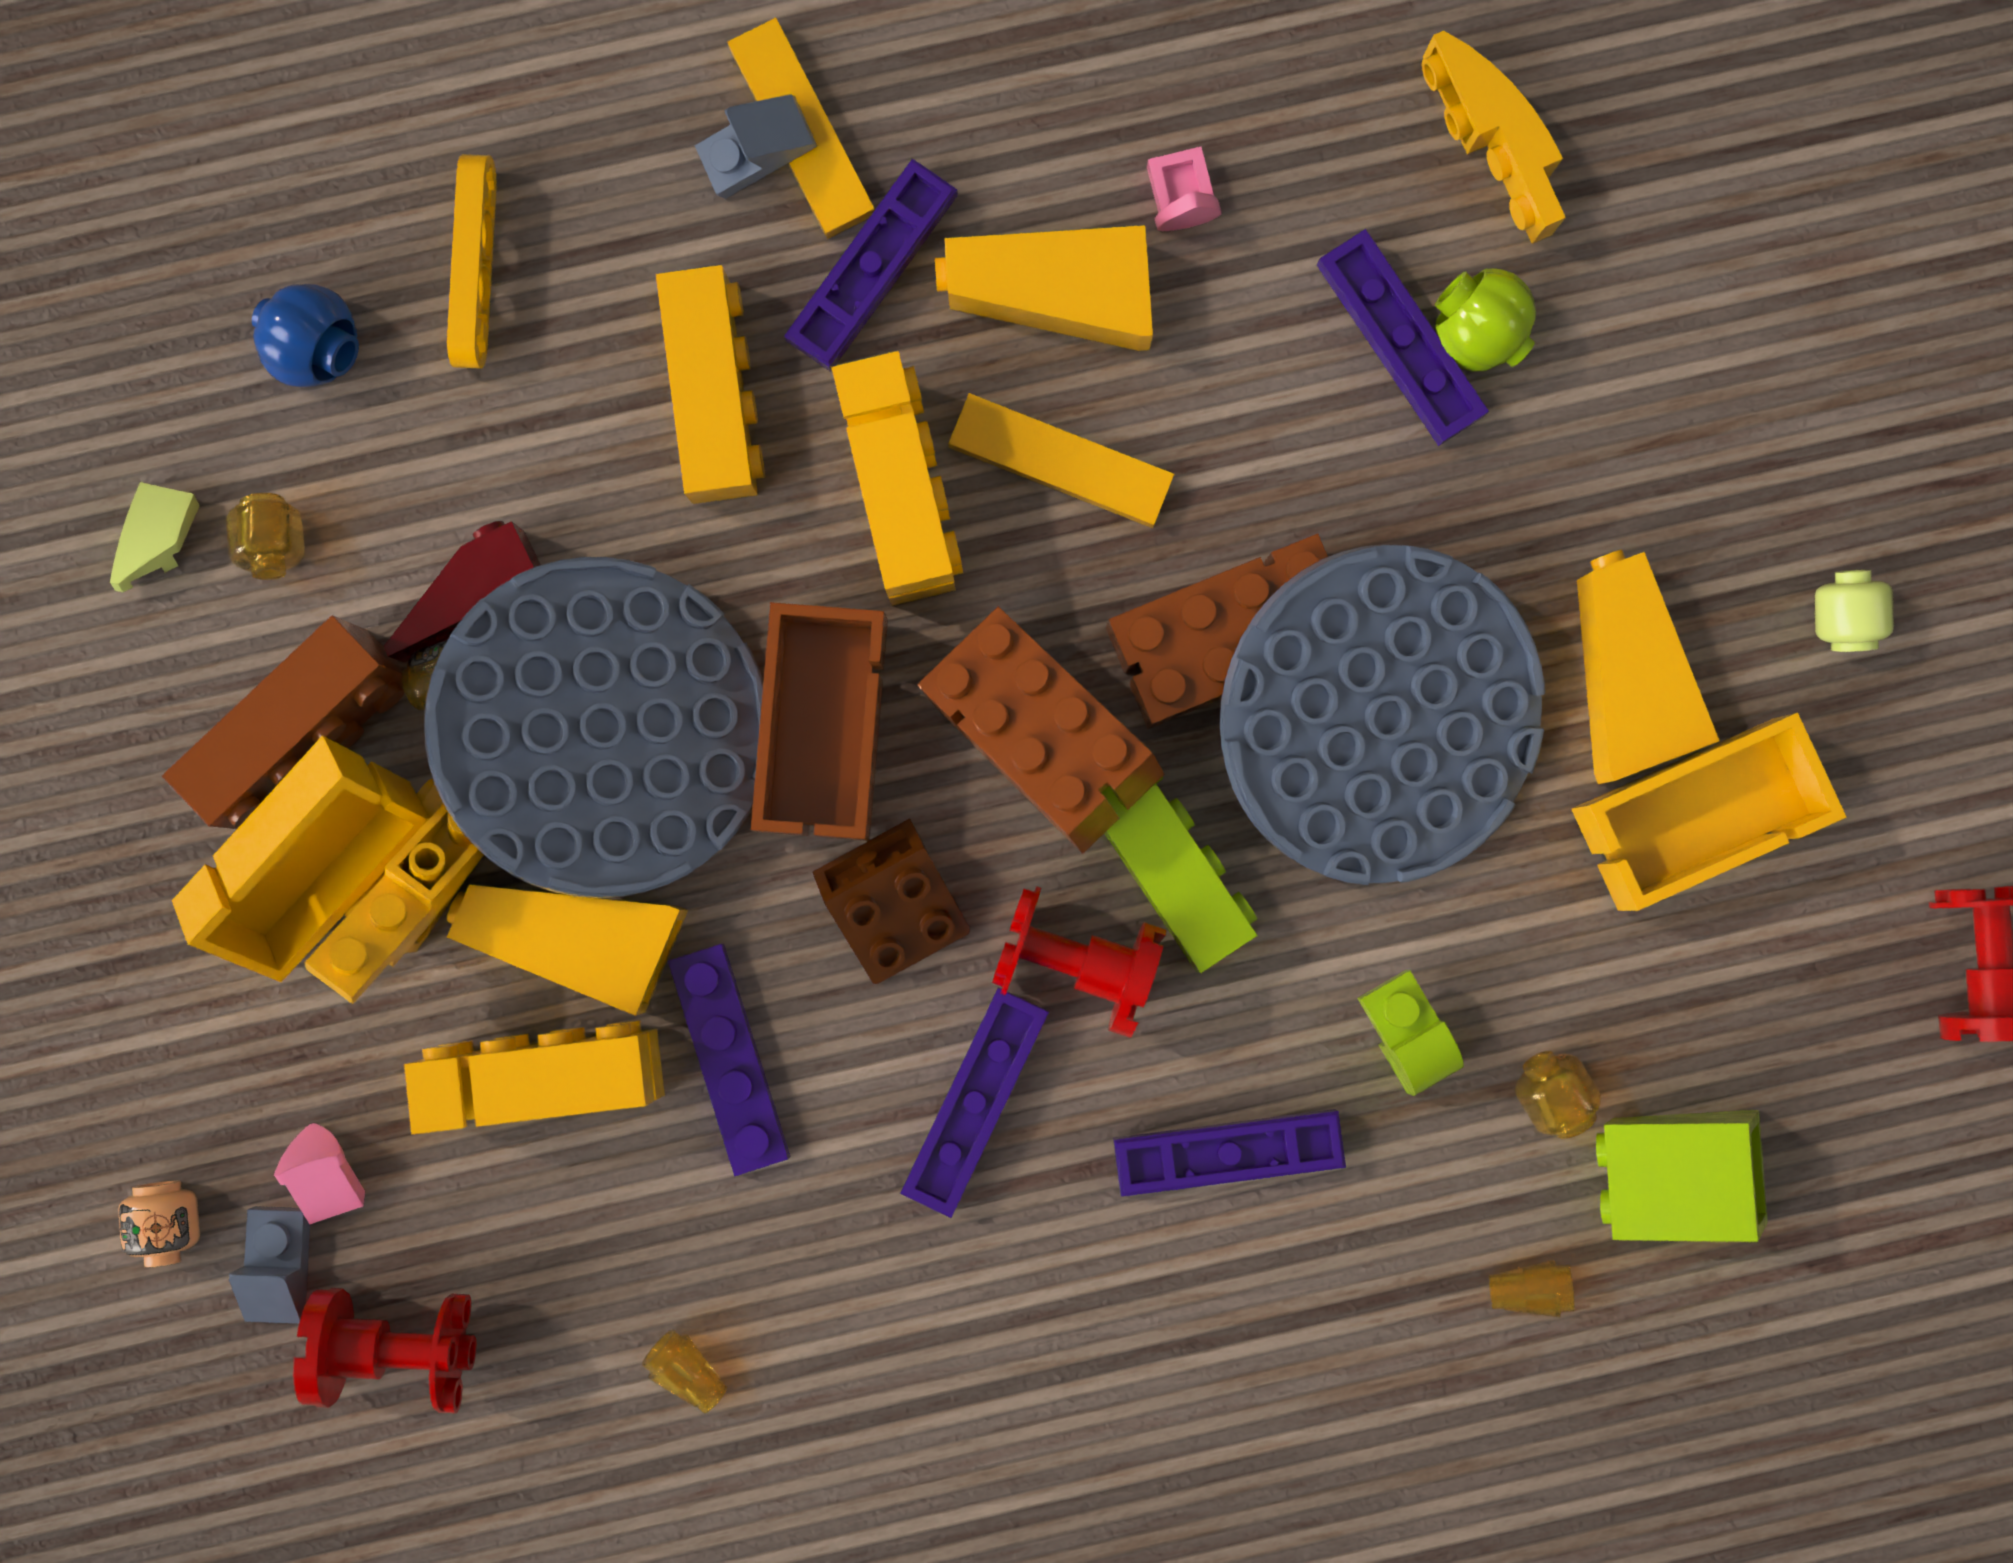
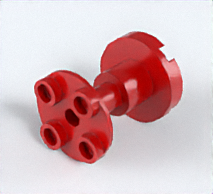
M1036 886L1034 892L1024 888L1009 930L1019 934L1017 943L1014 945L1005 942L992 983L1001 986L1000 994L1006 996L1019 958L1077 978L1074 989L1115 1002L1108 1031L1131 1038L1138 1025V1022L1132 1020L1137 1006L1145 1007L1163 950V945H1160V942L1166 936L1167 930L1144 922L1133 948L1095 935L1091 936L1088 945L1030 926L1042 887Z
M2013 886L1994 887L1995 898H1986L1985 889L1934 890L1935 902H1929V908H1973L1978 966L1965 969L1969 1011L1938 1015L1940 1039L1962 1041L1961 1035L1977 1034L1980 1042L2013 1041V933L2010 906L2013 905Z
M343 1288L317 1289L313 1291L305 1304L297 1331V1337L307 1338L305 1358L294 1357L293 1380L297 1400L302 1405L329 1408L339 1399L347 1378L379 1380L384 1375L386 1368L429 1370V1391L433 1409L438 1413L456 1414L460 1409L462 1401V1370L471 1371L476 1358V1337L474 1335H466V1328L471 1316V1296L469 1294L453 1293L447 1296L439 1310L434 1334L390 1332L387 1320L354 1319L351 1296Z

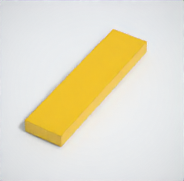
M777 18L728 41L729 49L756 101L789 94L796 97L817 147L788 164L826 238L829 239L869 219L875 209Z
M971 393L967 396L948 443L949 448L1150 528L1154 527L1174 474Z

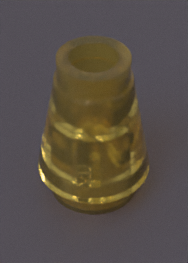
M1550 1260L1500 1272V1274L1488 1275L1492 1309H1503L1557 1318L1561 1317V1312L1575 1310L1573 1282L1569 1265H1555V1261Z
M674 1329L668 1331L656 1342L642 1362V1366L650 1372L649 1380L692 1406L697 1407L704 1414L713 1409L727 1391V1386L720 1380V1377L689 1335L686 1334L681 1337Z

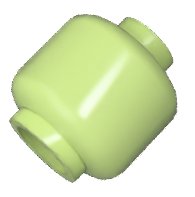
M1871 570L1835 572L1834 583L1824 584L1816 590L1815 632L1819 639L1831 643V651L1875 650L1879 648V640H1883L1892 634L1894 629L1893 590L1888 583L1871 581Z

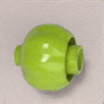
M1486 268L1471 277L1465 271L1447 286L1435 303V307L1441 311L1435 321V332L1446 352L1453 357L1461 369L1471 372H1483L1505 362L1514 367L1528 355L1535 345V341L1529 337L1536 318L1534 298L1524 281L1512 272L1503 269Z

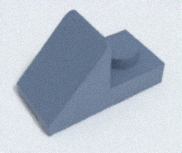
M792 94L729 107L724 111L730 125L695 145L716 195L724 199L817 147L796 97Z
M254 1206L247 1209L244 1267L229 1273V1282L245 1322L297 1324L300 1322L306 1304L310 1224L300 1208Z

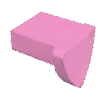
M1202 147L1148 159L1147 170L1158 209V214L1155 217L1157 230L1174 231L1190 228L1212 221L1222 214L1219 201L1213 194Z
M315 1123L309 1124L288 1146L279 1161L274 1176L280 1185L287 1187L308 1223L313 1224L363 1207L365 1190L347 1162L343 1149L336 1137L323 1126Z

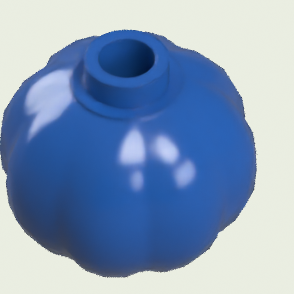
M293 284L279 289L271 299L265 298L261 300L253 311L254 344L261 363L276 380L294 387L319 386L346 374L353 366L359 352L357 330L351 311L346 302L336 292L316 284Z

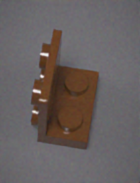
M910 818L812 872L825 906L873 984L883 982L970 933L967 921L935 867Z

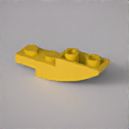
M1443 30L1434 34L1423 55L1422 71L1429 88L1433 91L1438 90L1446 107L1444 118L1449 133L1455 140H1461L1467 154L1483 147H1488L1487 161L1491 173L1496 180H1503L1511 198L1509 208L1512 219L1520 230H1526L1531 243L1533 244L1551 236L1566 217L1548 179L1563 160L1550 132L1532 105L1494 64L1468 44Z
M444 803L384 867L385 875L305 961L306 970L352 1004L389 964L394 967L436 918L484 855L458 828Z

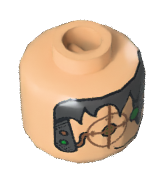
M179 1180L148 1183L132 1187L133 1196L124 1199L118 1208L122 1251L133 1257H144V1267H158L181 1262L180 1251L192 1248L200 1239L196 1194L188 1189H181V1181Z

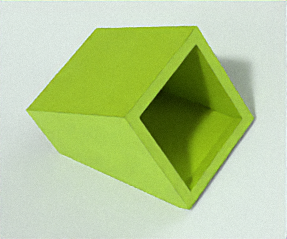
M1759 1110L1612 1118L1604 1124V1133H1597V1162L1599 1167H1607L1609 1189L1601 1190L1600 1211L1603 1224H1611L1612 1240L1759 1241L1768 1224Z

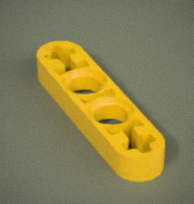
M462 154L457 163L447 328L448 357L451 366L455 368L482 369L487 359L497 191L496 169L493 158L490 155Z

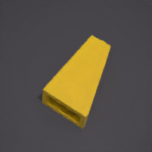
M1145 225L944 238L946 257L935 258L937 292L948 291L949 308L951 310L1137 351L1150 349L1153 329Z
M1620 549L1590 561L1593 571L1577 580L1593 767L1598 784L1619 780L1719 742L1645 552L1625 558L1623 550Z
M469 885L466 893L460 891L450 906L447 922L451 923L452 926L447 938L637 1016L645 1013L688 910L676 905L610 898L576 897L561 893L487 885Z

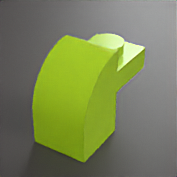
M1404 970L1357 998L1382 1040V1043L1378 1044L1407 1094L1416 1096L1464 1067L1460 1050L1446 1023L1439 1020L1410 970Z

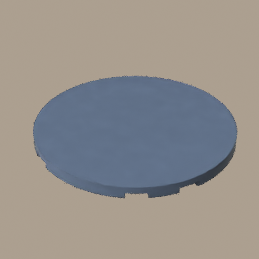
M1384 544L1358 547L1339 552L1314 563L1283 584L1253 617L1233 654L1225 678L1220 712L1221 747L1232 788L1241 807L1253 825L1272 845L1304 867L1326 877L1348 883L1369 885V883L1395 881L1404 883L1430 876L1452 866L1481 846L1516 806L1513 801L1520 792L1528 773L1533 774L1544 734V728H1540L1542 713L1541 695L1545 694L1542 665L1536 645L1526 623L1504 592L1482 573H1477L1452 556L1425 548Z
M579 557L539 565L512 577L511 580L482 598L463 617L451 633L431 676L424 717L425 747L436 789L447 811L470 842L492 862L508 873L532 885L552 892L589 898L623 897L665 886L688 875L708 861L729 842L749 815L748 812L753 804L763 678L747 643H743L736 630L723 616L724 612L709 598L690 584L685 585L669 575L656 571V568L649 565L609 557Z

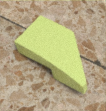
M140 482L129 508L115 554L110 583L115 591L125 592L133 588L130 583L131 581L159 568H162L164 572H168L178 567L173 554L180 552L200 506L193 493Z

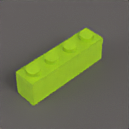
M1160 778L1129 810L1119 802L1110 786H1108L1101 794L1106 797L1119 816V819L1104 834L1194 970L1198 973L1204 972L1255 938L1257 934L1250 924L1258 920L1257 916L1239 891L1232 896L1219 878L1226 873L1221 861L1209 845L1201 849L1198 847L1188 832L1189 829L1195 826L1189 813L1177 798L1168 802L1158 787L1157 783L1164 778Z

